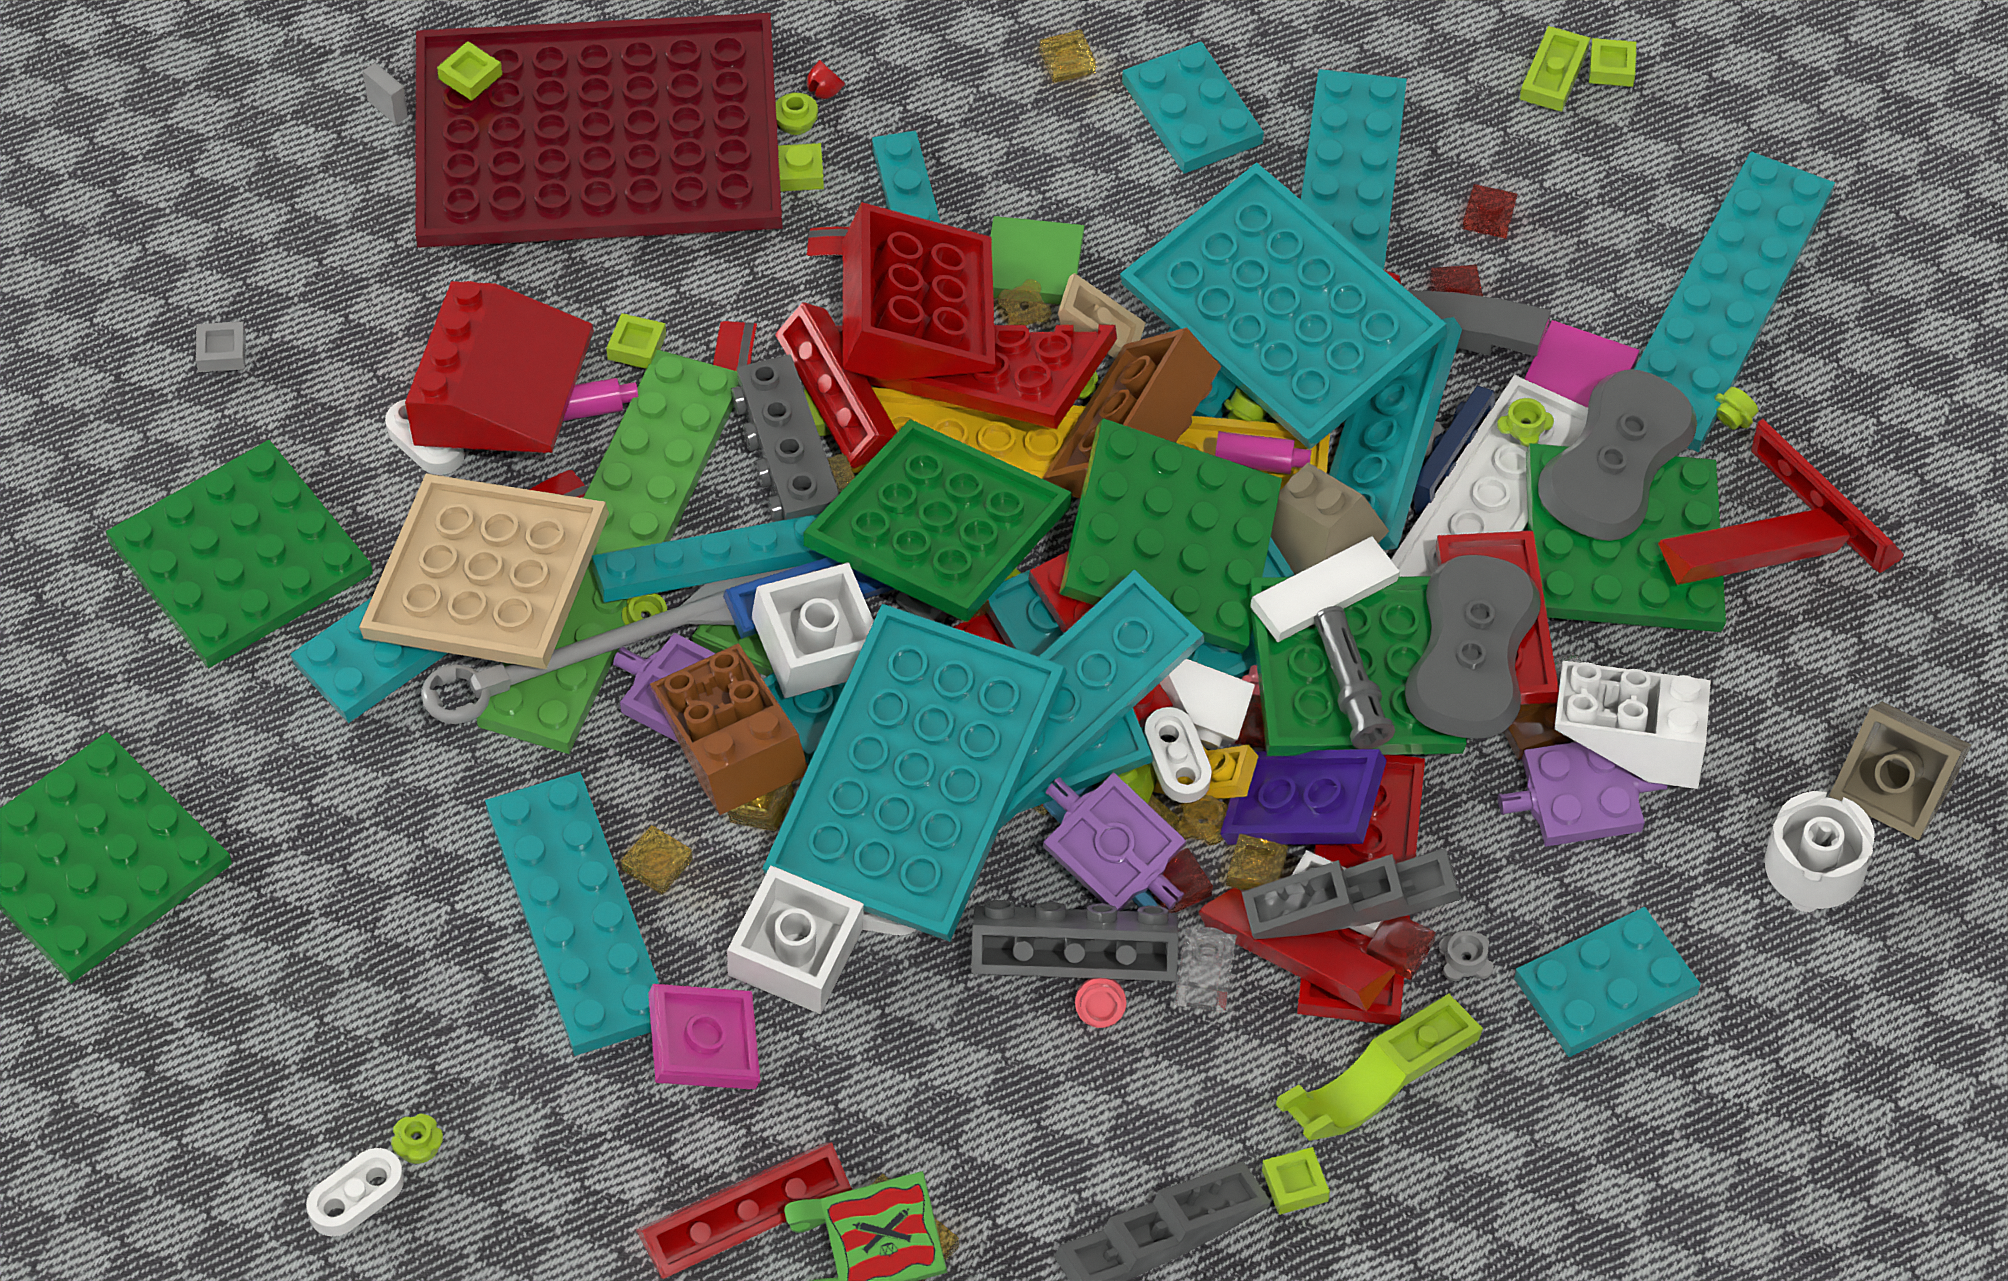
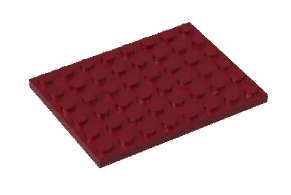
M771 12L416 30L415 237L417 248L783 229ZM467 41L501 62L502 75L472 101L439 80L437 70L441 63Z

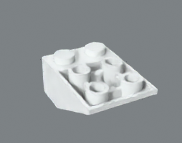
M1562 661L1555 730L1647 782L1698 789L1706 746L1711 680L1698 679L1686 675L1675 676L1645 672L1640 669L1600 666L1588 662Z

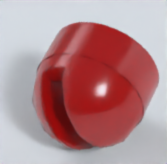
M820 60L807 75L809 92L815 91V97L819 99L832 98L846 84Z

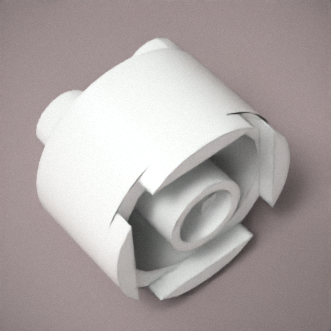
M1812 791L1802 793L1791 798L1782 806L1773 824L1764 859L1766 873L1774 888L1790 900L1796 909L1802 912H1812L1816 909L1839 906L1853 898L1863 885L1873 852L1874 828L1865 811L1855 802L1843 797L1842 801L1826 797L1827 792Z

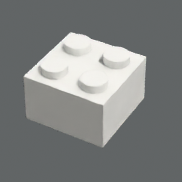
M845 563L761 585L756 588L752 620L784 697L788 698L847 682L874 622L850 564Z
M770 865L727 950L728 976L821 1014L863 930L864 904Z

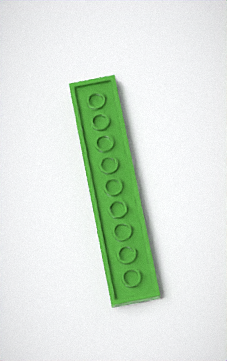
M657 349L652 363L648 365L637 388L639 397L632 398L584 496L585 499L606 502L609 511L593 555L671 540L734 408L731 388L738 386L737 371ZM592 557L555 649L625 625L622 620V610L624 607H627V600L629 598L604 603L592 570ZM619 648L510 686V690L491 696L488 707L481 716L477 717L478 727L569 754ZM502 663L504 667L512 665L511 663Z

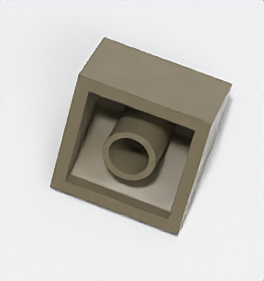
M1307 463L1290 478L1289 482L1279 492L1271 538L1296 575L1371 536L1379 543L1389 530L1361 493L1312 464Z
M1881 701L1870 708L1829 796L1839 801H1842L1843 797L1859 805L1868 816L1920 840L1949 793L1971 748V744Z

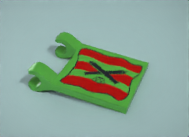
M923 1171L822 1199L791 1202L785 1206L786 1220L795 1233L809 1231L826 1222L838 1278L812 1281H919L948 1273Z

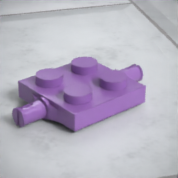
M673 633L661 650L647 659L627 650L625 647L620 648V653L617 652L614 657V666L636 676L633 686L620 701L621 713L678 742L651 689L650 683L715 653L676 633Z
M1574 742L1524 750L1522 761L1528 780L1526 791L1498 794V806L1501 815L1530 810L1540 826L1546 847L1642 832L1645 822L1638 800L1639 793L1667 790V785L1647 782L1582 744Z
M1114 772L1096 790L1084 794L1082 797L1076 794L1061 777L1054 781V785L1051 784L1045 793L1049 794L1067 812L1061 825L1043 842V847L1103 904L1113 905L1117 908V911H1121L1135 896L1146 892L1148 889L1169 910L1175 906L1176 902L1178 903L1184 893L1180 892L1163 873L1167 864L1185 847L1186 840Z

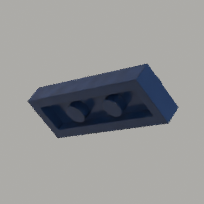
M1477 385L1468 400L1459 403L1453 422L1447 432L1439 434L1432 448L1433 453L1424 467H1421L1415 487L1414 503L1416 515L1420 516L1428 503L1433 501L1436 491L1446 476L1450 475L1457 464L1456 461L1466 446L1471 443L1489 412L1492 411L1495 406L1494 390Z

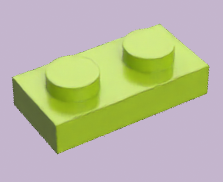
M1548 26L1521 87L1520 100L1562 112L1588 53L1591 38Z

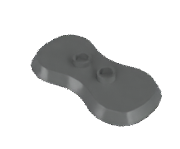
M1641 370L1618 371L1603 378L1591 393L1586 425L1579 438L1569 448L1552 458L1542 469L1539 477L1538 491L1543 506L1564 525L1595 539L1617 540L1633 533L1642 524L1646 516L1650 485L1657 471L1670 459L1684 451L1694 439L1697 419L1688 398L1671 383Z
M1484 555L1458 556L1441 564L1434 571L1427 584L1426 597L1432 624L1431 636L1427 649L1408 675L1405 684L1406 702L1410 712L1419 722L1438 732L1471 739L1494 737L1512 725L1520 710L1521 693L1516 677L1515 659L1521 641L1539 615L1541 605L1540 594L1533 579L1523 569L1513 563Z

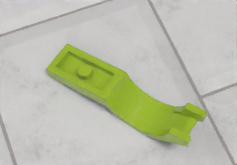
M1447 994L1374 1038L1365 1052L1337 1079L1311 1092H1306L1298 1084L1277 1098L1276 1105L1282 1112L1288 1111L1304 1128L1303 1134L1309 1141L1345 1134L1361 1126L1379 1113L1405 1085L1477 1042L1483 1028L1450 994Z

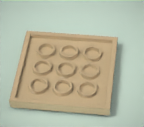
M425 474L359 628L363 638L547 669L608 518L609 511L606 502Z

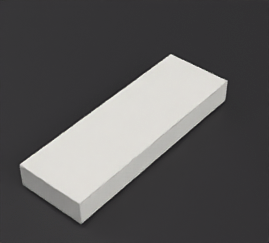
M1371 536L1253 596L1250 607L1276 641L1279 642L1315 624L1314 617H1318L1317 613L1320 610L1330 606H1340L1344 609L1393 584L1398 580L1400 571Z

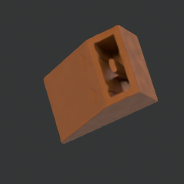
M739 643L650 683L651 689L693 772L719 815L804 777L808 767L799 734Z

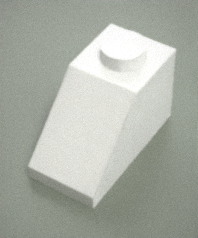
M1185 659L1159 683L1173 703V708L1184 711L1192 719L1200 741L1205 748L1216 750L1220 746L1225 747L1238 740L1255 684Z

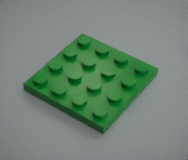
M1102 418L1096 427L1059 594L1096 605L1135 570L1203 633L1205 642L1242 654L1249 646L1252 631L1248 586L1250 578L1263 577L1282 478Z
M909 419L803 532L804 546L842 564L849 563L854 570L968 622L1069 509L1072 492Z
M270 440L265 441L106 531L110 545L208 669L373 574L371 562Z
M1529 443L1526 451L1528 531L1534 532L1547 618L1722 632L1726 624L1723 576L1677 585L1658 545L1660 540L1720 528L1716 460L1675 456L1657 471L1652 480L1647 513L1642 524L1633 533L1624 538L1607 541L1583 535L1569 528L1552 516L1541 502L1538 483L1542 469L1552 458L1569 447Z
M1399 576L1398 580L1393 584L1344 608L1348 625L1363 661L1366 674L1370 681H1373L1380 687L1382 710L1385 718L1390 719L1395 728L1394 736L1388 742L1371 748L1380 749L1383 755L1463 754L1467 744L1466 738L1438 732L1419 722L1410 712L1406 702L1405 684L1408 675L1427 649L1431 636L1432 624L1426 597L1427 584L1431 576ZM1290 577L1250 578L1248 586L1250 604L1253 596ZM1250 607L1267 756H1296L1314 750L1359 749L1353 746L1350 734L1353 729L1348 715L1340 711L1337 701L1340 686L1334 675L1317 626L1313 624L1277 642Z
M108 732L0 808V911L71 984L232 865L230 854Z

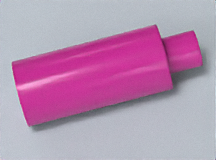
M617 378L576 384L563 421L623 411L622 403L631 402L632 398L639 397L636 382L619 385Z
M1219 431L1215 456L1259 471L1291 474L1292 467L1303 468L1307 463H1310L1311 450L1294 448L1295 440Z

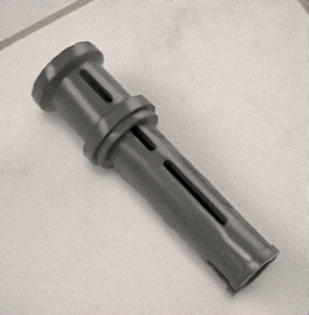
M1340 606L1324 608L1317 613L1318 617H1314V622L1322 637L1327 656L1340 686L1337 701L1340 711L1348 715L1353 730L1350 737L1353 746L1359 749H1371L1381 746L1394 736L1395 728L1393 722L1385 718L1382 710L1380 687L1373 681H1370L1366 674L1344 609Z

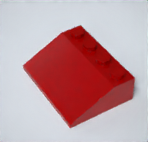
M861 202L843 240V369L887 381L993 371L996 359L992 237Z
M451 281L405 401L414 446L552 453L594 332L593 324L496 283Z

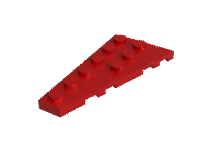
M836 325L843 337V325ZM994 325L996 365L991 372L889 381L865 376L871 385L1057 429L1116 342V325H1099L1098 332H1075L1074 325H1056L1054 332H1029L1025 325Z

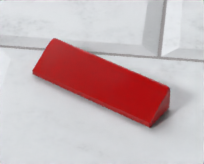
M802 302L775 333V336L786 355L791 354L799 378L849 466L856 469L873 459L897 433V430L866 376L843 369V337L828 311L822 307Z
M1764 419L1757 422L1751 452L1812 510L1821 508L1842 525L1850 534V538L1846 543L1874 570L1882 573L1904 557V553Z
M1819 508L1660 540L1658 545L1676 584L1679 585L1836 553L1850 538V534L1842 525Z
M1235 887L1205 904L1198 912L1207 930L1365 1011L1368 1010L1396 972L1393 967L1324 932L1255 939L1252 935L1242 895L1243 891Z
M822 1143L636 1229L661 1279H664L787 1222L785 1206L791 1202L822 1199L851 1191L852 1188L833 1144Z

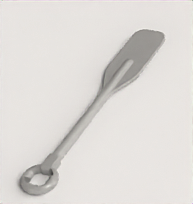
M792 568L704 584L679 607L555 649L547 669L517 664L504 667L503 664L478 672L469 666L457 664L443 666L433 671L423 683L421 697L424 708L432 717L441 722L450 724L467 723L481 716L488 707L491 696L510 690V686L686 624L735 625L723 597L725 590ZM456 678L470 681V687L475 697L479 698L475 704L470 702L464 706L456 707V711L444 709L438 692L433 690L437 684L443 686L449 682H454Z

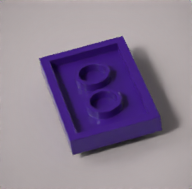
M1380 749L1314 750L1296 756H1267L1266 751H1255L1258 755V760L1246 797L1230 799L1220 832L1227 845L1363 844L1387 760Z

